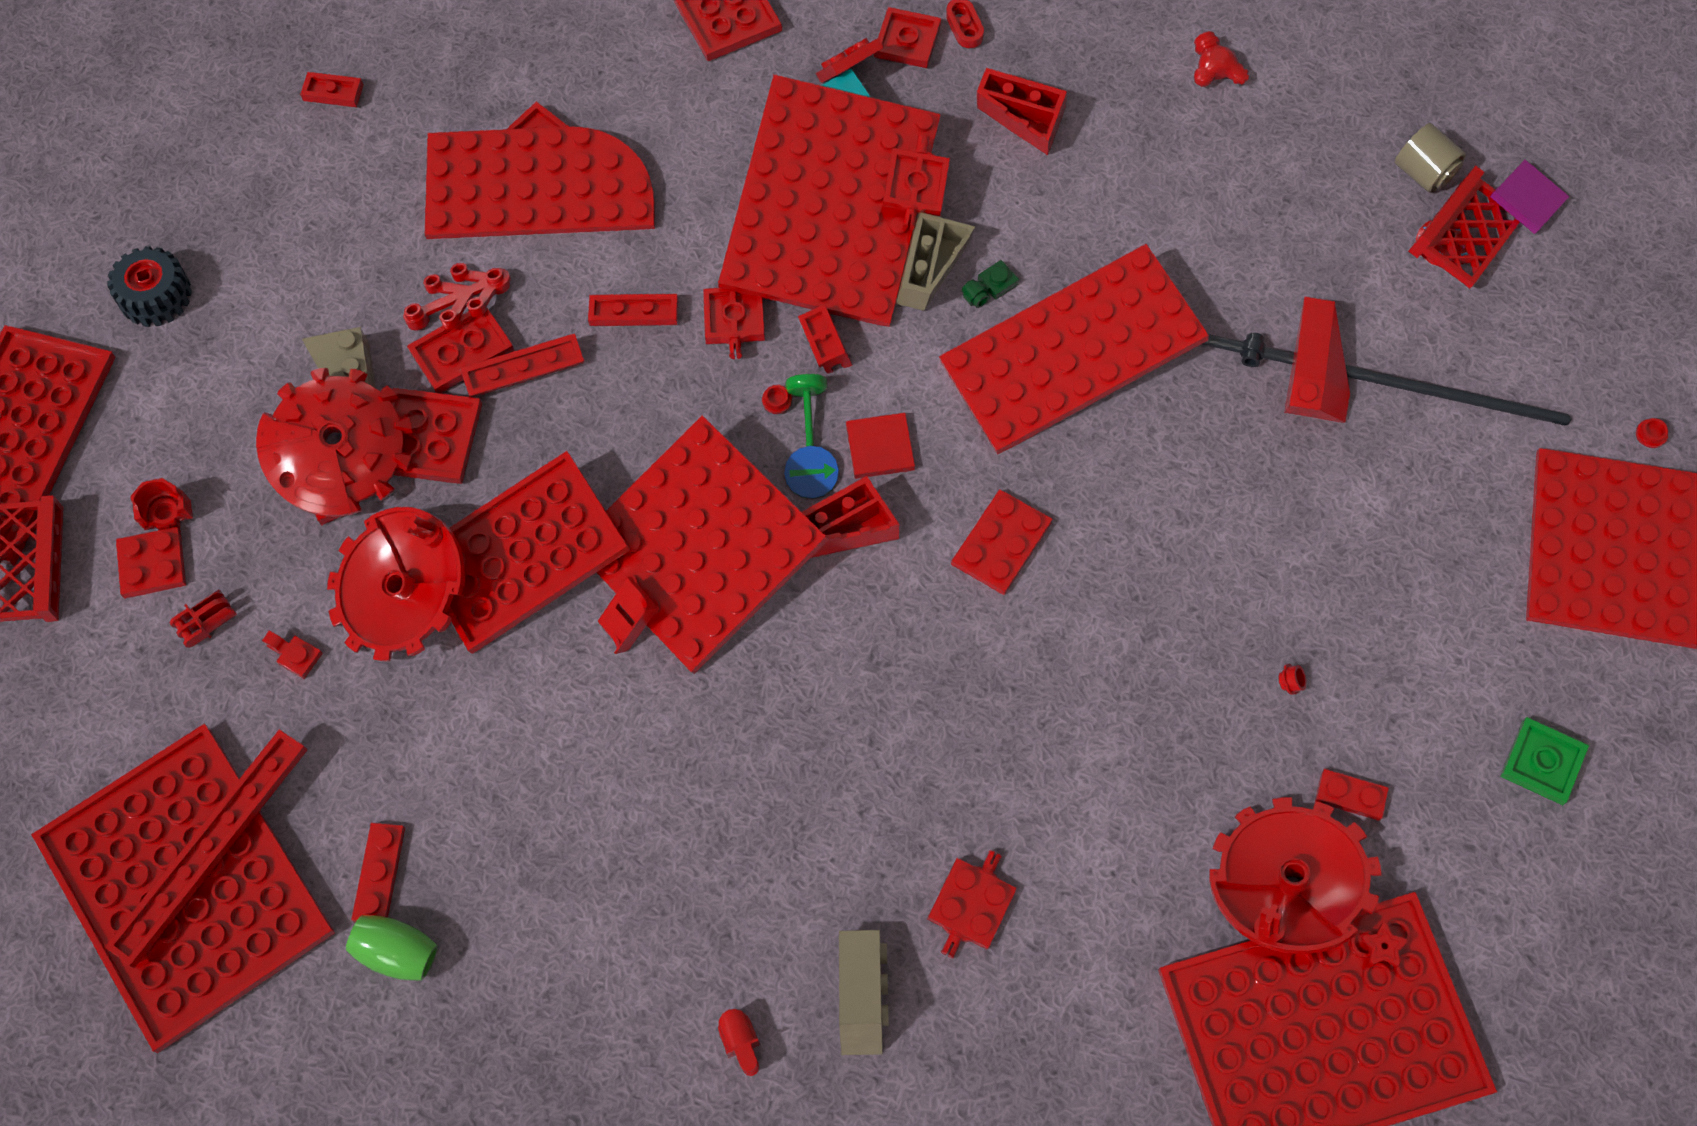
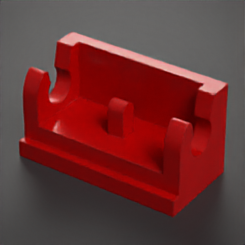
M825 304L798 316L819 367L823 366L826 373L830 374L833 373L832 367L836 364H841L843 368L853 366Z

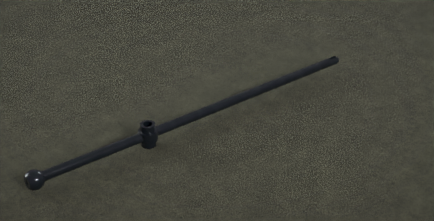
M1249 333L1243 342L1208 334V341L1202 343V345L1240 353L1242 364L1248 367L1259 366L1260 360L1263 358L1291 365L1293 363L1294 353L1266 347L1264 336L1259 333ZM1346 365L1347 377L1564 426H1567L1572 420L1571 416L1566 413Z

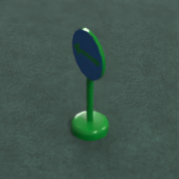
M800 374L786 379L785 387L789 394L803 397L806 447L799 448L791 454L786 462L784 475L786 483L793 493L803 498L814 499L832 491L838 481L839 469L836 459L832 454L822 447L814 446L811 396L820 395L825 392L827 378L818 374Z

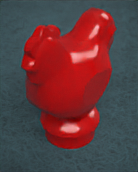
M1204 32L1194 40L1195 52L1201 55L1198 69L1194 72V82L1197 85L1206 87L1213 80L1229 78L1233 80L1234 84L1241 85L1249 80V71L1244 69L1243 65L1239 63L1232 49L1220 45V39L1214 32Z

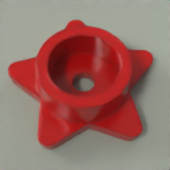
M1386 923L1380 925L1376 934L1361 937L1362 941L1368 946L1370 953L1369 963L1371 965L1379 962H1388L1395 967H1399L1400 958L1398 951L1407 943L1405 938L1392 935ZM1382 943L1387 944V949L1382 948Z

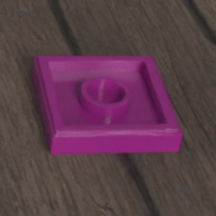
M1524 159L1490 197L1535 234L1570 196Z

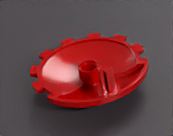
M318 368L310 372L313 380L297 388L289 382L278 391L277 395L283 400L273 415L264 412L258 424L256 436L257 455L261 469L270 485L293 506L321 516L338 517L353 515L362 512L359 502L375 494L383 501L395 490L388 482L395 474L397 468L405 471L408 470L412 454L403 452V435L413 434L412 424L409 416L399 419L396 410L392 406V403L399 398L389 386L386 385L381 391L377 390L365 382L368 374L361 370L350 369L349 376L344 377L329 376L328 368ZM335 432L342 434L341 440L338 443L328 444L326 442L330 434Z
M394 507L377 512L364 521L367 529L355 541L349 536L345 539L338 550L345 556L340 564L338 573H329L327 590H335L336 607L328 610L332 625L336 627L342 623L349 633V637L344 643L356 653L360 651L363 645L375 649L373 659L383 662H390L392 652L406 649L408 656H415L424 651L425 647L422 641L435 629L441 633L450 625L452 619L446 613L451 605L453 595L460 596L465 585L464 557L458 540L451 529L441 519L421 509Z
M1292 797L1272 799L1274 808L1257 814L1251 806L1236 814L1235 818L1241 824L1233 831L1230 837L1220 832L1213 845V850L1222 852L1220 869H1209L1211 892L1226 920L1251 941L1275 951L1291 954H1312L1331 950L1354 937L1358 929L1352 923L1357 919L1362 910L1373 914L1379 900V896L1369 893L1371 876H1381V865L1378 856L1367 858L1364 849L1359 843L1367 838L1365 832L1355 822L1346 828L1339 821L1330 817L1334 808L1327 804L1315 801L1313 809L1292 807ZM1295 876L1298 877L1301 881L1291 882L1287 879V877Z

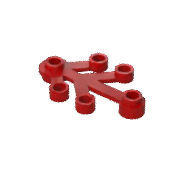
M456 263L450 268L454 281L463 282L466 280L476 283L467 286L442 282L438 275H429L423 280L426 291L429 294L443 293L449 295L424 306H420L417 303L410 304L404 309L403 318L410 330H421L428 325L430 321L429 315L453 305L451 309L443 311L439 319L444 328H455L459 324V318L466 307L473 317H480L486 313L487 305L493 295L503 294L509 289L511 281L509 272L503 268H493L487 272L468 270L464 263ZM481 293L479 297L473 298L474 295Z

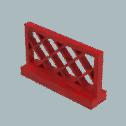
M1476 165L1461 181L1408 250L1416 258L1423 253L1469 289L1476 283L1520 223L1516 218L1514 220H1503L1500 210L1505 209L1490 197L1495 189L1481 179L1485 172ZM1480 191L1487 196L1489 203H1479L1476 192ZM1463 210H1473L1476 220H1466ZM1482 210H1491L1494 220H1485ZM1450 228H1460L1463 238H1453ZM1469 228H1479L1481 238H1471ZM1487 228H1497L1500 238H1490ZM1436 245H1447L1449 256L1442 255L1434 247ZM1455 245H1465L1468 256H1458ZM1474 245H1484L1487 256H1477ZM1460 263H1470L1473 275L1470 276L1462 270Z
M54 495L41 496V501L0 504V513H5L9 517L0 525V540L7 545L0 552V563L13 551L23 558L11 571H7L0 564V570L6 574L0 580V590L11 580L21 587L8 601L0 595V600L5 603L0 608V622L43 619L45 622L59 621L64 507ZM38 510L37 519L29 527H26L18 520L27 511ZM16 523L24 531L10 543L2 534ZM29 536H32L36 540V547L25 556L17 547ZM30 564L35 569V576L24 585L15 576ZM27 593L33 597V610L18 611L14 607Z

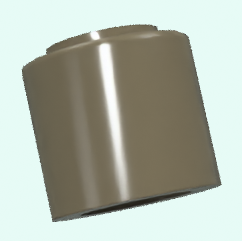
M1428 123L1404 145L1394 163L1427 192L1432 193L1437 189L1443 188L1463 166L1466 153L1432 123Z

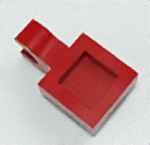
M269 630L262 642L267 644L268 648L280 654L276 660L280 666L303 679L307 677L323 654L321 650L297 636H294L290 643Z

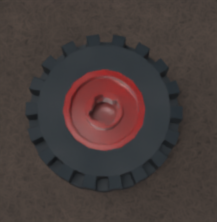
M145 246L143 250L136 248L132 250L133 253L122 255V260L120 262L115 261L112 265L114 270L109 271L108 277L110 280L107 281V286L111 296L127 319H130L132 323L137 325L141 322L145 327H150L151 322H153L157 327L162 326V320L166 319L170 323L174 320L173 314L176 313L180 316L184 312L181 306H188L190 302L187 296L192 294V290L189 287L191 283L179 261L171 252H165L160 247H156L153 250L151 246Z

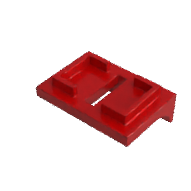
M632 577L626 578L598 619V623L616 644L615 654L626 652L631 648L658 609Z

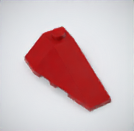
M1304 297L1284 413L1345 423L1350 389L1335 301Z

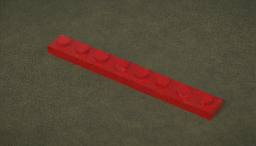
M279 729L105 945V948L126 964L135 968L308 749Z

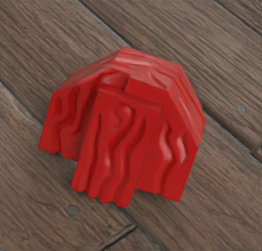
M163 478L142 482L130 496L133 503L134 520L144 530L151 528L163 530L173 527L180 529V521L193 518L192 504L189 497L181 489Z

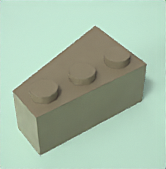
M922 212L918 213L896 304L924 311L969 244L975 226Z
M361 327L302 339L318 368H328L329 376L348 377L350 369L361 370L368 374L365 382L376 388L370 346Z
M880 930L839 931V1028L841 1055L882 1054V1026H889L888 1005H881V995H888V974H881V964H887V943H880Z

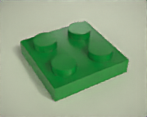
M1526 717L1520 725L1500 777L1563 806L1568 801L1589 745Z

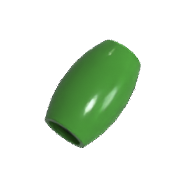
M361 915L358 918L346 944V951L372 971L391 978L422 981L426 977L438 948L435 942L415 927L396 919L372 915Z

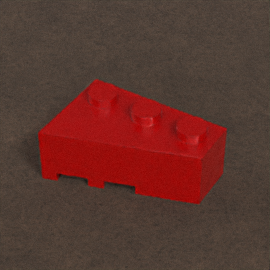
M986 68L977 90V108L1046 155L1049 154L1066 109L1067 91Z
M867 476L802 511L829 539L811 558L899 539L898 521Z

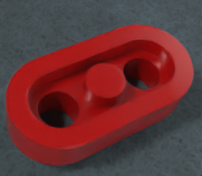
M969 0L950 1L946 8V19L958 44L965 48L979 46L983 41L984 27L973 4Z

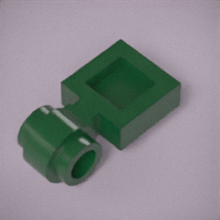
M1000 260L978 274V281L972 279L963 286V298L970 306L974 305L976 308H980L990 299L989 293L997 300L1019 285V279Z

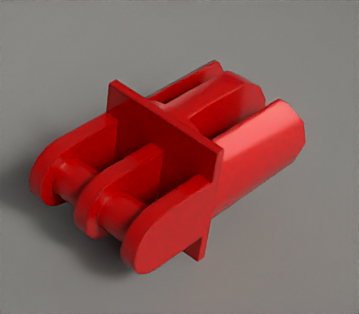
M217 590L191 608L185 604L186 609L174 616L169 623L173 628L178 629L176 632L178 637L184 638V646L190 648L207 637L211 638L209 633L235 617L237 613L231 608L230 603L225 599L221 590Z
M729 1009L721 1015L718 1026L728 1058L737 1056L743 1072L748 1076H753L759 1071V1063L753 1048L761 1044L748 1015L742 1010Z

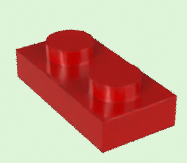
M307 72L300 95L303 101L357 107L364 84L361 78Z
M1323 769L1315 801L1380 821L1383 816L1389 788Z

